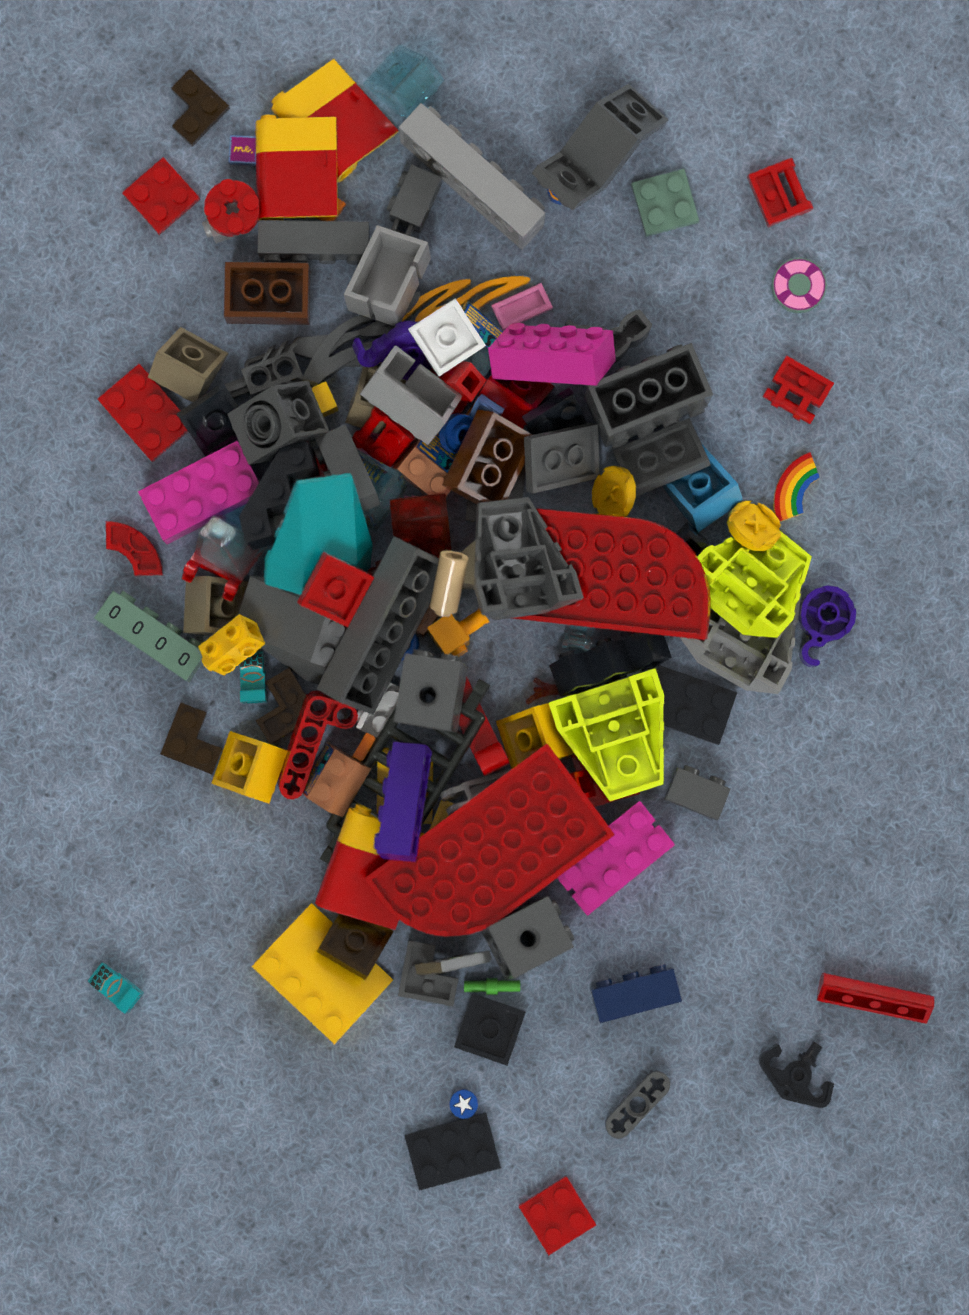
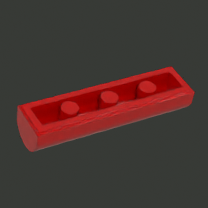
M822 973L817 992V1001L925 1024H927L934 1009V996L827 973Z

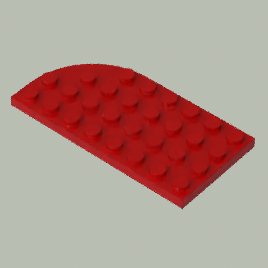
M536 508L547 525L546 531L554 543L557 542L562 550L559 552L568 566L571 564L575 569L584 598L547 613L512 619L701 640L708 639L711 604L708 580L704 568L694 551L676 533L658 523L645 519Z
M547 743L419 838L416 862L390 859L364 879L387 910L404 924L436 936L469 935L484 930L486 927L500 921L615 834Z

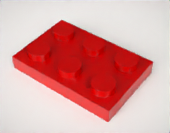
M138 364L97 400L150 461L153 462L188 431L177 416V413L180 412L179 408L155 381L148 378L149 374Z

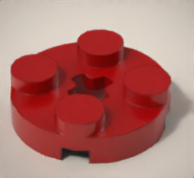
M224 179L207 194L204 212L210 226L217 233L227 237H234L233 235L246 234L255 227L260 217V203L255 191L249 185L238 180ZM228 203H238V213L232 212L230 215L226 213L228 210L226 205Z

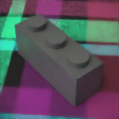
M346 425L315 437L318 448L314 449V453L319 464L325 463L328 469L324 472L325 477L351 473L363 512L379 506L380 502L376 490Z

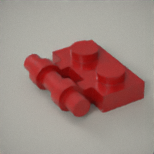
M786 356L772 379L774 383L781 386L778 393L767 388L762 397L772 402L770 405L777 409L781 407L793 414L792 418L798 421L801 419L811 424L815 414L806 410L811 403L820 408L834 382ZM788 391L802 398L799 405L785 398Z

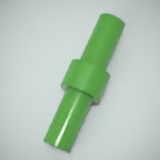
M486 978V981H464V992H486L487 995H498V992H520V980Z

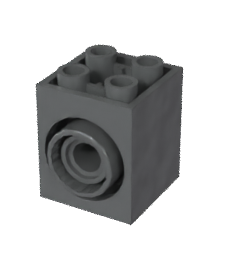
M309 381L271 386L228 413L232 428L236 433L249 465L273 461L280 448L308 441L310 444L315 441V437L329 432Z
M413 649V655L405 653L394 722L457 733L468 665L461 662L462 658L454 655L441 654V659L434 658V654L428 651ZM434 689L436 698L432 703H427L426 695L428 691Z
M549 896L538 899L505 916L500 921L486 927V929L481 930L505 980L514 979L574 948L571 942L574 940V936L568 925L563 926L559 918L561 910L554 899L550 900ZM522 932L525 933L529 939L528 945L526 947L523 946L520 942V935Z

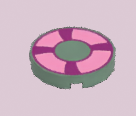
M804 258L789 259L781 264L774 273L771 283L772 294L776 302L786 311L797 314L809 312L818 306L825 296L827 287L825 274L820 266Z

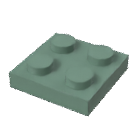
M685 169L631 183L646 237L699 223Z

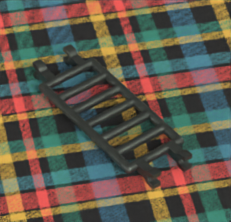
M479 679L466 703L462 701L461 714L472 720L464 734L433 729L458 745L449 759L429 747L432 751L431 761L443 768L435 783L428 779L427 792L429 793L425 798L422 825L485 721L484 714L476 710L491 686L483 680ZM434 689L428 691L429 695L436 698ZM396 707L362 762L371 769L376 761L389 768L387 766V754L382 750L390 737L402 743L424 744L397 728L399 723L394 722ZM367 775L362 785L385 799V794H383L382 790L383 784ZM353 799L349 807L355 808L356 804H362ZM371 811V814L378 819V814ZM333 813L326 823V828L335 835L320 857L327 864H329L342 825L339 824L342 817Z

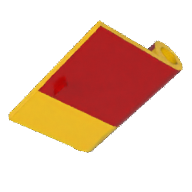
M334 59L288 92L282 91L278 93L272 100L273 106L271 111L278 118L336 117L337 183L349 176L355 170L359 161L399 131Z
M262 115L261 119L255 122L256 195L260 203L259 220L284 221V218L338 217L336 117L277 118L275 115Z
M356 804L355 808L349 807L315 904L332 912L395 930L399 919L387 910L364 879L390 860L383 859L376 853L377 850L374 849V838L376 833L380 832L381 822L371 814L372 809Z

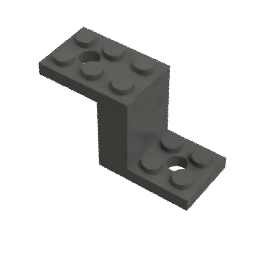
M627 84L596 102L562 150L538 164L532 174L537 178L542 187L549 189L558 197L562 205L574 210L605 190L640 143L662 129L669 119L630 84Z

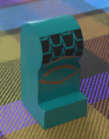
M256 651L253 656L240 663V702L242 704L267 703L263 651Z
M103 962L100 963L88 979L91 986L113 1002L124 1014L129 1013L144 994L141 989Z

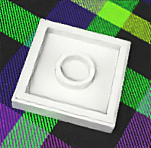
M456 298L408 329L438 377L486 346Z

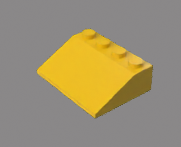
M311 903L252 967L335 1044L387 988L393 979L375 963L368 977L364 980L318 953L317 950L333 922Z

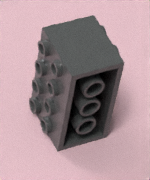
M692 343L684 346L682 344L668 349L665 354L649 356L643 359L640 364L632 367L628 365L616 370L615 374L607 377L603 376L597 385H587L584 398L595 424H598V432L604 446L612 445L613 449L627 444V439L637 435L638 438H643L654 432L653 429L662 424L666 428L680 422L679 418L687 414L692 418L704 413V408L708 407L713 392Z

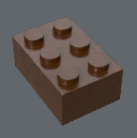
M225 262L224 318L227 324L310 325L311 270L309 263Z
M477 410L442 485L476 505L483 502L507 500L525 464L524 437L531 436L532 434L495 412Z

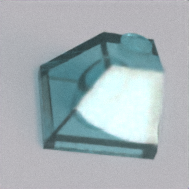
M214 515L200 531L194 553L242 581L270 546L252 550L245 543L240 523L226 515Z

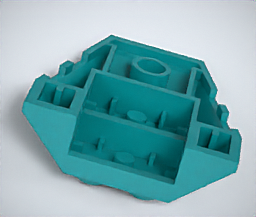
M351 473L296 481L284 510L286 516L281 528L277 527L275 532V543L272 550H268L265 557L264 583L301 595L323 552L367 572L371 568L373 543Z

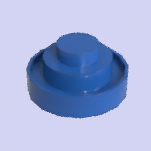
M461 413L450 415L439 431L440 443L447 452L457 454L473 418Z

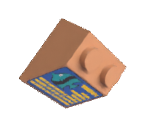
M438 434L428 445L422 440L415 438L392 469L433 503L441 504L451 491L442 484L456 454L447 452L442 447Z
M327 741L311 769L303 794L307 799L327 812L344 817L371 768Z

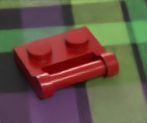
M793 158L786 159L747 176L767 227L814 209L811 201H807L794 170L796 165ZM779 173H784L797 205L791 207L778 176Z
M374 406L369 419L361 430L356 431L351 438L357 448H363L376 462L388 471L398 461L415 436L402 425L393 421L378 407ZM383 421L387 426L377 440L374 441L370 435L379 422Z

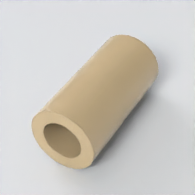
M442 551L440 553L430 602V608L435 610L434 613L436 615L449 617L458 611L468 563V557L465 554L456 551Z

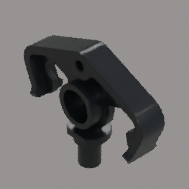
M813 1041L806 1053L798 1054L801 1061L790 1062L784 1070L773 1068L770 1065V1060L773 1057H779L782 1052L779 1044H775L760 1055L759 1065L782 1099L818 1108H824L830 1103L834 1087L833 1082L825 1081L821 1085L822 1095L820 1097H814L808 1089L812 1079L810 1066L814 1068L817 1066L815 1058L823 1048Z

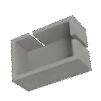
M377 225L344 293L348 311L369 318L374 314L377 321L396 327L395 324L402 321L418 288V278L422 279L431 260L428 242Z
M395 345L360 395L366 398L370 404L386 413L393 421L410 431L417 439L422 440L428 445L447 422L461 400L462 395L421 364L405 384L400 382L416 360Z

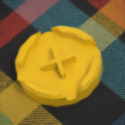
M608 466L603 469L605 471L602 475H598L594 481L592 489L593 507L597 508L599 512L597 514L626 517L633 508L636 498L634 477L624 467Z
M752 501L737 503L727 519L728 529L733 538L743 547L753 551L771 549L781 537L779 530L781 524L775 513L761 503L757 505L752 504Z

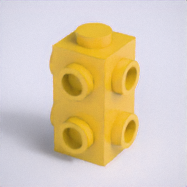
M239 614L198 647L202 655L201 661L209 671L225 676L245 659L253 656L258 649L265 645V641L257 622Z

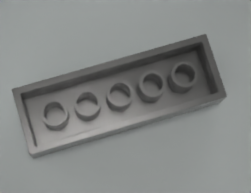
M393 537L377 571L374 573V579L322 676L317 687L318 690L340 703L374 715L430 605L439 558L397 537Z

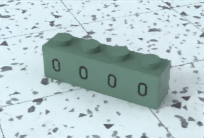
M112 591L94 619L187 682H190L202 664V655L198 647L201 643L192 637L187 641L179 636L182 630L169 621L166 626L157 621L159 615L147 606L143 610L135 606L136 599L125 591H122L120 595Z

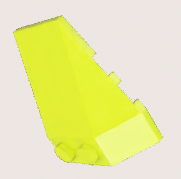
M781 531L779 540L771 549L766 551H753L743 547L734 538L730 537L719 545L706 547L697 556L708 580L711 599L710 608L743 635L778 638L794 619L795 607L800 599V590L805 581L812 556Z
M656 668L548 703L556 729L609 801L664 784V693Z

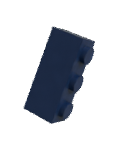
M666 964L650 967V973L639 976V972L635 971L622 975L623 980L612 983L611 978L595 982L596 987L590 990L599 1022L604 1023L682 1002L674 969L672 967L666 968Z

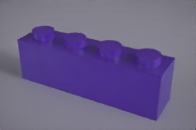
M393 742L392 750L388 751L387 766L389 767L388 778H384L382 787L385 799L384 805H380L378 820L381 822L380 832L376 833L374 838V849L377 850L376 853L383 859L416 862L432 751L427 745Z

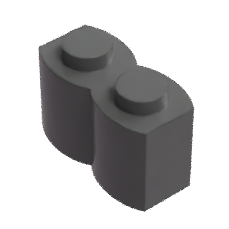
M640 309L627 314L620 322L619 327L610 329L613 330L615 363L619 362L626 355L629 348H634L644 342L650 333L652 323Z

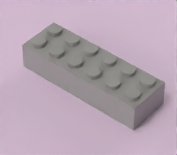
M420 103L399 126L400 143L436 175L441 176L447 185L516 246L523 250L544 227V206L534 197L529 199L523 193L524 189L514 179L509 181L503 176V170L494 161H490V163L481 156L483 154L482 151L475 144L470 143L468 145L461 139L462 134L456 127L451 124L449 126L444 124L440 120L441 115L433 107L429 106L426 108Z

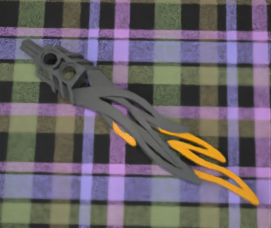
M510 276L489 280L475 286L456 300L462 306L476 294L494 286L504 285L472 304V306L479 310L495 298L528 284L530 278L526 276ZM471 280L454 281L433 289L420 296V292H415L401 322L408 319L426 302L447 291L417 315L415 322H420L444 305H439L445 300L471 284ZM374 314L371 318L363 315L355 316L338 326L329 335L299 336L294 339L292 344L288 345V341L282 342L278 349H275L276 345L269 347L266 353L248 359L245 362L244 368L241 369L242 378L224 385L233 398L250 393L251 399L274 385L309 381L312 388L323 383L345 367H363L357 360L353 347L330 357L339 347L361 336V339L380 338L384 333L387 335L395 326L377 321ZM372 323V324H370L369 326H367V327H365V328H362V329L357 330V331L350 332L351 330H353V329H355V328H357V327L363 326V325H365V324ZM373 341L363 343L365 351L371 348ZM295 354L311 359L304 375L301 373ZM282 365H289L293 368V371L288 376H281L278 373V369ZM258 374L267 377V381L261 386L252 383V379Z

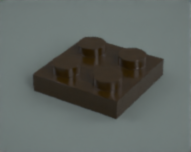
M339 914L317 952L366 980L394 931L387 927Z

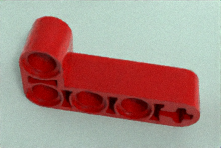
M467 676L463 695L464 703H466L473 690ZM479 703L476 710L484 714L485 721L469 747L485 777L510 765V762ZM460 713L459 727L464 734L472 720Z
M315 690L306 695L277 781L283 797L293 800L303 794L326 725L329 724L342 729L351 728L358 720L356 708L340 703L322 691ZM313 701H324L323 709L320 711L311 710L310 705ZM340 709H351V714L347 719L337 718V713ZM307 726L316 728L315 734L311 737L301 735L302 730ZM303 752L307 755L303 763L299 764L292 761L296 753ZM292 771L296 772L294 775L296 785H292L290 789H287L286 783L291 782L293 777Z

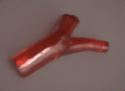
M536 677L533 681L539 687L533 688L535 693L526 699L525 702L529 705L536 699L550 695H559L556 684H547Z

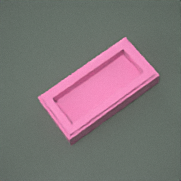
M542 283L491 305L502 331L510 324L523 323L553 309Z

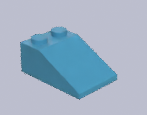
M703 444L702 446L711 466L662 486L683 516L698 533L733 509L737 503L743 502L738 483Z

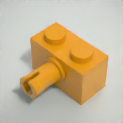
M479 607L460 622L456 621L452 614L449 617H442L427 627V631L442 654L454 655L460 658L468 652L466 646L469 645V635L486 623L488 624L489 620L481 614Z

